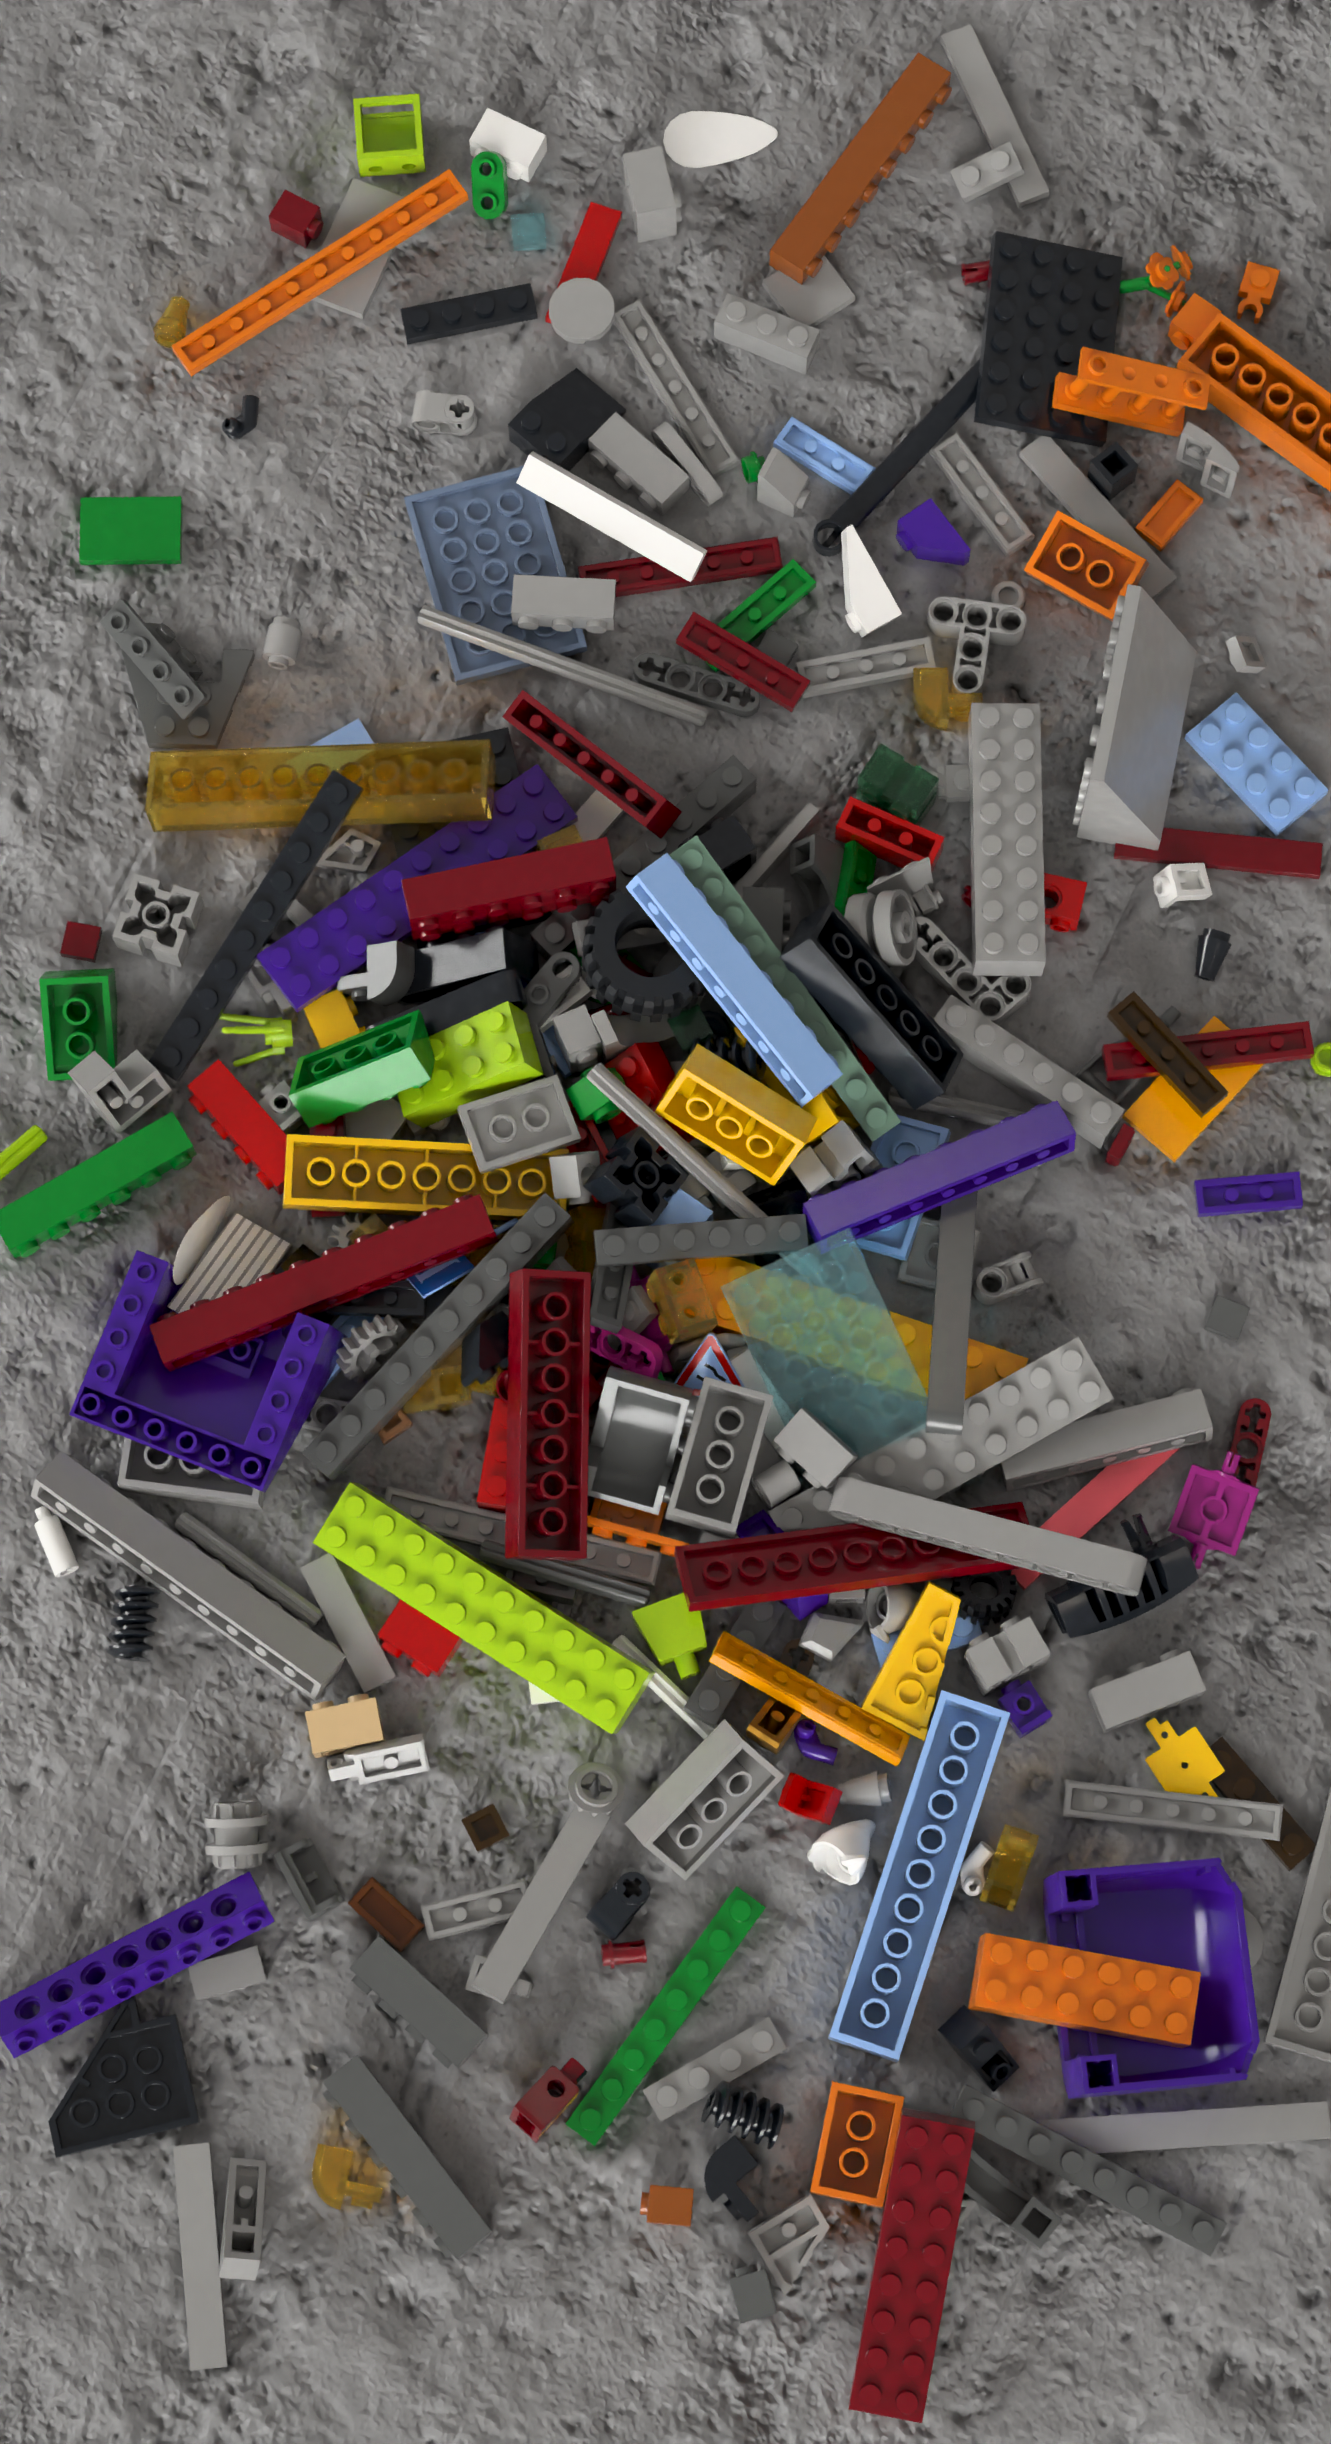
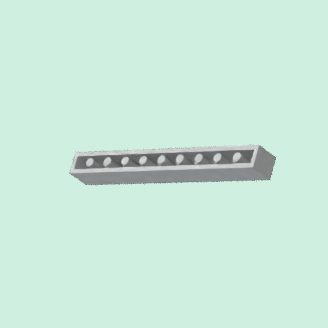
M60 1451L35 1478L31 1493L32 1498L313 1700H316L340 1672L346 1655L341 1652L335 1643L321 1638L312 1631L307 1623L302 1620H296L289 1615L278 1602L267 1599L257 1592L250 1582L245 1579H239L229 1572L222 1562L214 1558L211 1559L200 1551L194 1542L176 1534L169 1528L166 1522L160 1518H154L144 1511L134 1499L123 1496L113 1488L109 1481L102 1477H97L87 1470L78 1459L69 1457Z

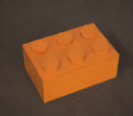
M1057 510L1024 571L1031 577L1104 618L1113 621L1118 595L1125 596L1128 584L1138 585L1149 563L1143 557Z
M832 2081L809 2193L877 2208L883 2207L900 2114L904 2102L903 2096Z

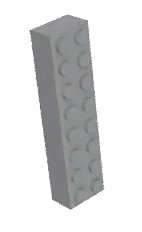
M971 703L968 718L972 972L973 975L1042 976L1046 963L1040 703Z

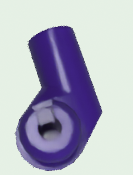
M800 1720L794 1729V1739L801 1754L807 1758L833 1766L838 1748L820 1742L815 1730L816 1725L812 1720Z

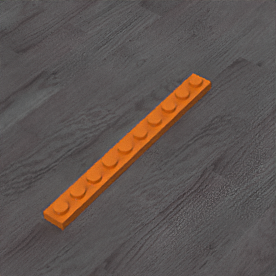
M448 169L172 345L173 352L192 377L469 200L467 192L452 171Z

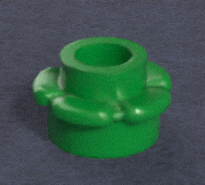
M751 451L749 456L741 458L743 475L748 484L758 483V474L765 462V458L763 456L757 457L754 451Z

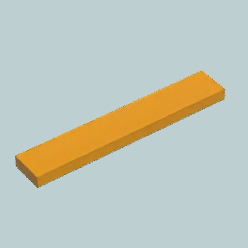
M723 1631L709 1662L897 1767L903 1758L911 1737L909 1734Z

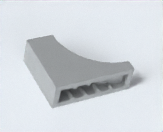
M604 1009L591 1015L602 1043L603 1065L635 1043L659 1042L662 1050H666L684 1042L683 1030L686 1029V1023L682 1013L680 1016L672 1019L668 1017V1014L662 1015L661 1022L650 1023L649 1016H641V1020L638 1022L630 1020L631 1014L621 1016L609 1015Z

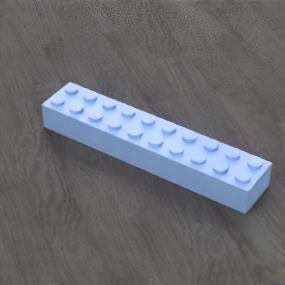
M941 1690L828 2037L829 2040L896 2063L898 2062L1010 1716L1009 1712Z

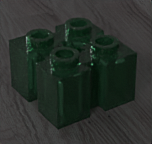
M881 743L858 776L859 788L857 789L856 799L920 826L936 802L937 792L935 791L938 788L939 778L918 765L912 766L904 761L903 756Z

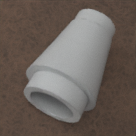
M875 1771L838 1784V1790L843 1792L840 1798L841 1805L884 1806V1802L892 1801L888 1773L879 1774V1771Z

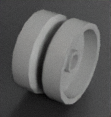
M901 889L882 891L878 896L868 892L853 894L849 897L845 907L844 918L879 958L890 967L906 966L913 962L917 949V923L912 903L906 892Z

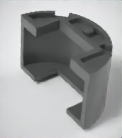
M614 1366L609 1367L588 1447V1496L659 1515L662 1502H670L675 1484L668 1481L675 1455H683L688 1435L682 1434L683 1426L691 1427L698 1396L692 1395V1388Z

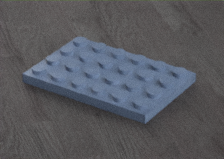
M524 466L404 497L435 609L565 657L587 651V644L582 629L572 628L571 631L560 632L552 629V627L538 626L535 630H525L519 628L518 625H512L511 606L514 574L567 577L545 500L516 483ZM442 632L457 686L533 666Z

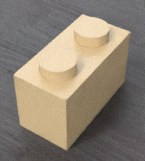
M358 1694L348 1697V1703L334 1706L333 1701L313 1704V1710L306 1711L305 1716L312 1753L315 1758L344 1753L343 1751L352 1749V1747L385 1741L376 1697L369 1698L368 1694Z

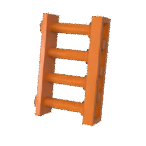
M1083 346L1080 350L1078 376L1059 372L1056 375L1052 408L1178 437L1183 431L1185 406L1201 410L1207 409L1210 376Z

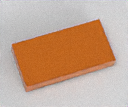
M1177 479L1135 527V531L1140 537L1161 552L1202 505L1204 499Z

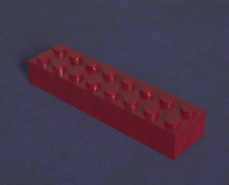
M523 1268L510 1273L506 1559L575 1561L587 1558L591 1272Z
M903 2107L901 2109L849 2396L850 2410L922 2423L974 2139L975 2121Z

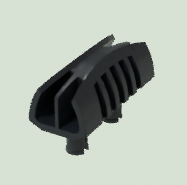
M1141 1513L1132 1515L1136 1532L1129 1521L1122 1520L1120 1524L1133 1549L1131 1552L1147 1559L1139 1594L1137 1596H1129L1068 1580L1066 1584L1045 1593V1600L1062 1634L1067 1633L1070 1638L1122 1624L1154 1609L1185 1590L1199 1579L1185 1542L1176 1535H1170L1160 1541L1152 1542Z

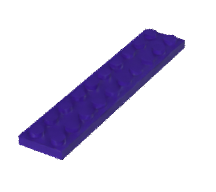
M536 764L256 955L257 960L298 1013L336 987L337 981L340 980L341 976L353 975L367 965V945L391 941L401 942L412 935L401 883L402 879L532 853L577 822L578 816L540 766Z

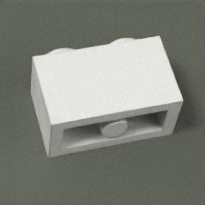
M489 108L486 109L469 139L470 154L473 158L485 151L498 152L506 162L507 176L515 180L522 179L530 182L547 152L545 134ZM487 162L483 164L484 166H490Z

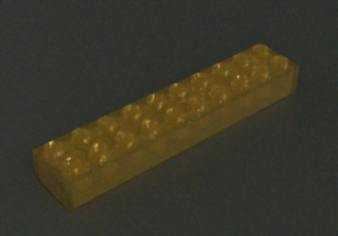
M490 739L150 752L145 811L153 832L297 827L332 770H335L364 789L342 825L493 820L496 761Z

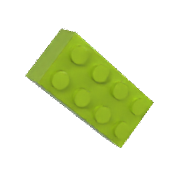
M506 1001L429 1036L435 1058L431 1080L419 1088L411 1087L399 1092L398 1098L403 1117L421 1128H425L458 1113L457 1108L460 1105L510 1090L543 1075L527 1013L511 1002Z

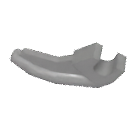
M732 1333L715 1334L724 1351L744 1346L746 1343L744 1335ZM705 1336L679 1346L669 1354L668 1357L674 1370L669 1376H675L678 1369L686 1366Z

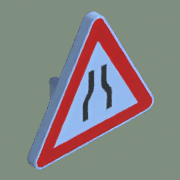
M712 1332L707 1333L674 1382V1384L692 1388V1395L698 1397L704 1377L745 1387L718 1338Z

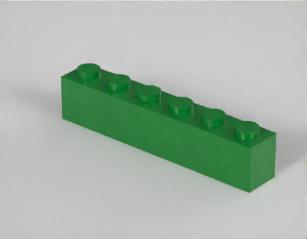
M172 1111L1 1208L0 1235L14 1258L20 1255L21 1257H27L35 1253L40 1248L39 1244L50 1238L56 1240L70 1232V1227L81 1220L85 1223L95 1219L101 1214L100 1210L109 1204L118 1205L131 1197L132 1194L130 1192L141 1186L148 1188L162 1179L161 1175L171 1169L176 1171L186 1167L192 1162V1157L197 1155L195 1149Z

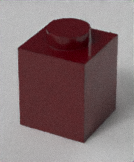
M284 190L269 215L271 231L304 248H307L311 239L315 240L318 238L324 224L319 206L287 190Z

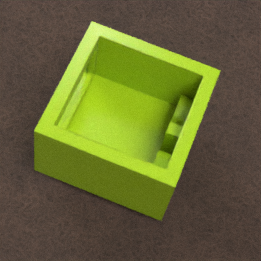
M419 93L353 98L357 161L360 177L426 172ZM413 104L414 111L363 114L362 107Z

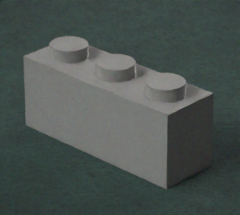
M727 293L714 320V338L805 375L819 348V329L730 293Z
M617 412L588 439L589 457L594 464L601 469L606 467L614 474L615 481L623 489L628 490L630 488L639 496L638 500L651 512L655 510L663 517L690 489V476Z
M514 574L511 606L512 625H518L519 628L525 630H535L538 626L552 627V629L560 632L571 631L572 628L586 629L591 633H604L606 630H614L616 580Z
M1175 1649L1159 1656L1161 1662L1147 1666L1146 1661L1127 1668L1128 1675L1114 1679L1113 1674L1093 1681L1094 1688L1089 1690L1088 1697L1103 1734L1203 1696L1207 1690L1191 1652L1187 1651L1181 1654L1179 1649Z

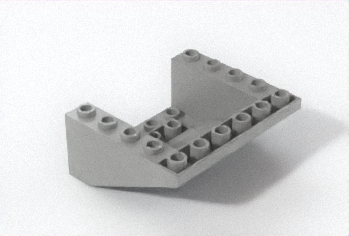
M1128 584L1125 596L1118 595L1103 663L1102 680L1108 681L1106 693L1099 692L1095 712L1102 714L1100 725L1093 724L1089 745L1096 746L1094 758H1086L1072 825L1079 826L1077 838L1114 845L1115 843L1158 851L1197 651L1141 586Z

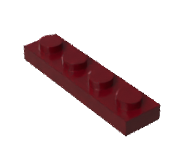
M696 612L692 613L676 639L677 645L790 712H793L810 685L809 679Z

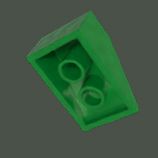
M115 968L46 971L39 978L48 1081L73 1080L68 1072L93 1051L98 1053L114 1069L117 1066V992Z

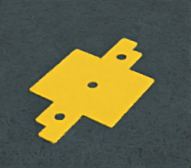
M1156 1718L1148 1721L1145 1725L1161 1749L1147 1757L1145 1761L1164 1790L1202 1795V1793L1206 1792L1208 1796L1218 1797L1209 1782L1224 1773L1225 1770L1197 1727L1194 1726L1181 1736H1178L1168 1720L1162 1724H1159ZM1162 1732H1167L1168 1737L1163 1738ZM1183 1762L1188 1763V1767L1186 1769L1182 1767Z

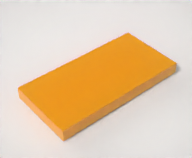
M1213 1016L1199 1033L1231 1029L1217 1017ZM1265 1064L1209 1070L1229 1093L1227 1097L1202 1118L1162 1076H1158L1123 1114L1122 1118L1175 1163Z

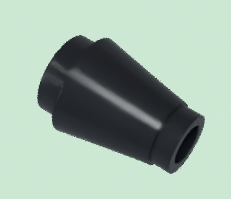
M1204 928L1202 935H1198L1195 977L1207 981H1215V977L1232 945L1229 943L1230 934L1211 928Z

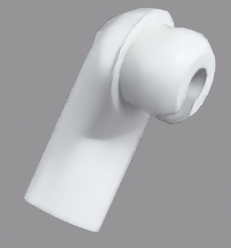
M983 1841L975 1847L960 1868L961 1885L964 1892L969 1896H977L983 1891L985 1887L984 1865L995 1853Z

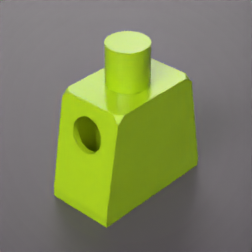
M684 1592L632 1611L634 1623L660 1666L675 1662L681 1680L701 1673L695 1657L696 1653L707 1649L701 1610L689 1612Z

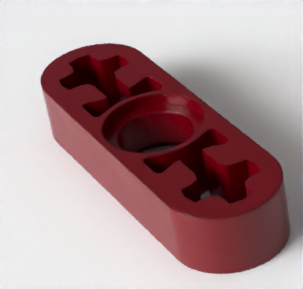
M1258 1398L1248 1399L1240 1407L1230 1451L1234 1452L1230 1462L1231 1466L1234 1455L1238 1453L1237 1444L1240 1441L1250 1440L1256 1445V1455L1249 1459L1241 1457L1238 1463L1241 1466H1254L1253 1471L1249 1468L1245 1470L1243 1478L1245 1483L1256 1486L1271 1420L1269 1405ZM1253 1407L1259 1408L1258 1413L1264 1416V1419H1258L1254 1429L1255 1433L1261 1432V1437L1252 1432H1240V1428L1248 1430L1250 1417L1245 1415V1412H1250ZM1237 1466L1235 1476L1238 1475L1240 1466Z

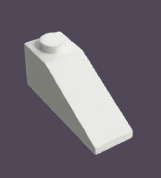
M850 525L841 532L845 609L848 613L845 615V618L854 633L859 632L861 638L895 620L902 612L853 525Z

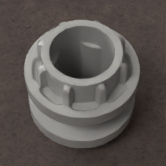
M257 1800L214 1802L211 1805V1816L204 1817L205 1827L215 1828V1842L205 1844L206 1855H212L213 1865L217 1869H244L261 1865L263 1863L262 1853L269 1851V1842L258 1840V1826L268 1824V1814L261 1813V1804Z

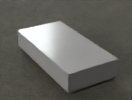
M258 1946L200 1961L188 1967L196 2001L267 1982Z

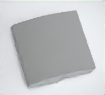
M1187 421L1181 433L1175 459L1203 472L1200 485L1230 499L1238 477L1239 464L1218 440Z

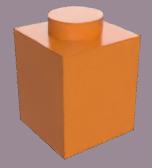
M1194 292L1171 321L1168 337L1179 349L1188 350L1217 314L1222 311Z

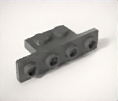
M119 599L101 619V625L182 719H188L207 699V694L195 682L203 673L195 664L197 662L196 658L187 649L180 647L174 640L176 637L174 632L163 623H145L126 600Z

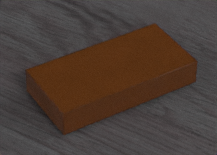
M373 1877L348 1902V1905L400 1953L425 1928V1925Z

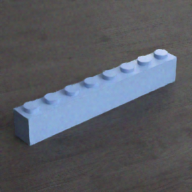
M665 853L639 872L626 886L628 891L801 1108L843 1075L836 1059L831 1054L826 1053L817 1042L813 1030L802 1023L795 1014L792 1004L787 999L782 998L774 988L770 976L765 971L759 969L751 959L750 952L746 946L738 942L731 934L726 921L721 916L716 915L708 905L703 892L692 885L685 876L684 869L679 862L673 860L668 853Z

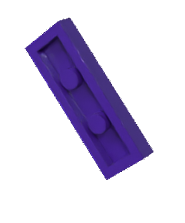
M1299 1172L1194 1181L1197 1217L1302 1209L1303 1207Z

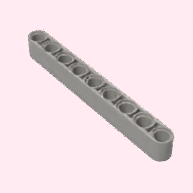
M838 1477L828 1510L830 1515L844 1521L1129 1596H1137L1139 1594L1147 1564L1145 1557L1133 1552L848 1477Z

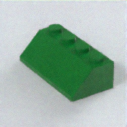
M418 1009L298 1058L288 1096L309 1128L318 1124H329L338 1116L351 1111L354 1113L359 1112L368 1104L381 1099L389 1100L403 1090L411 1087L419 1088L431 1080L435 1058L421 1011Z

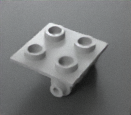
M929 857L920 861L910 862L902 870L890 876H882L867 886V892L873 893L876 896L885 890L901 889L905 891L912 903L915 917L920 916L918 908L925 915L938 909V904L943 902L939 891H934Z

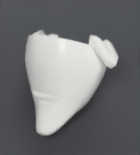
M863 1819L834 1827L823 1833L813 1843L812 1848L806 1852L807 1858L813 1863V1867L818 1872L823 1869L835 1880L847 1885H854L862 1879L866 1870L870 1840L876 1825L872 1820Z

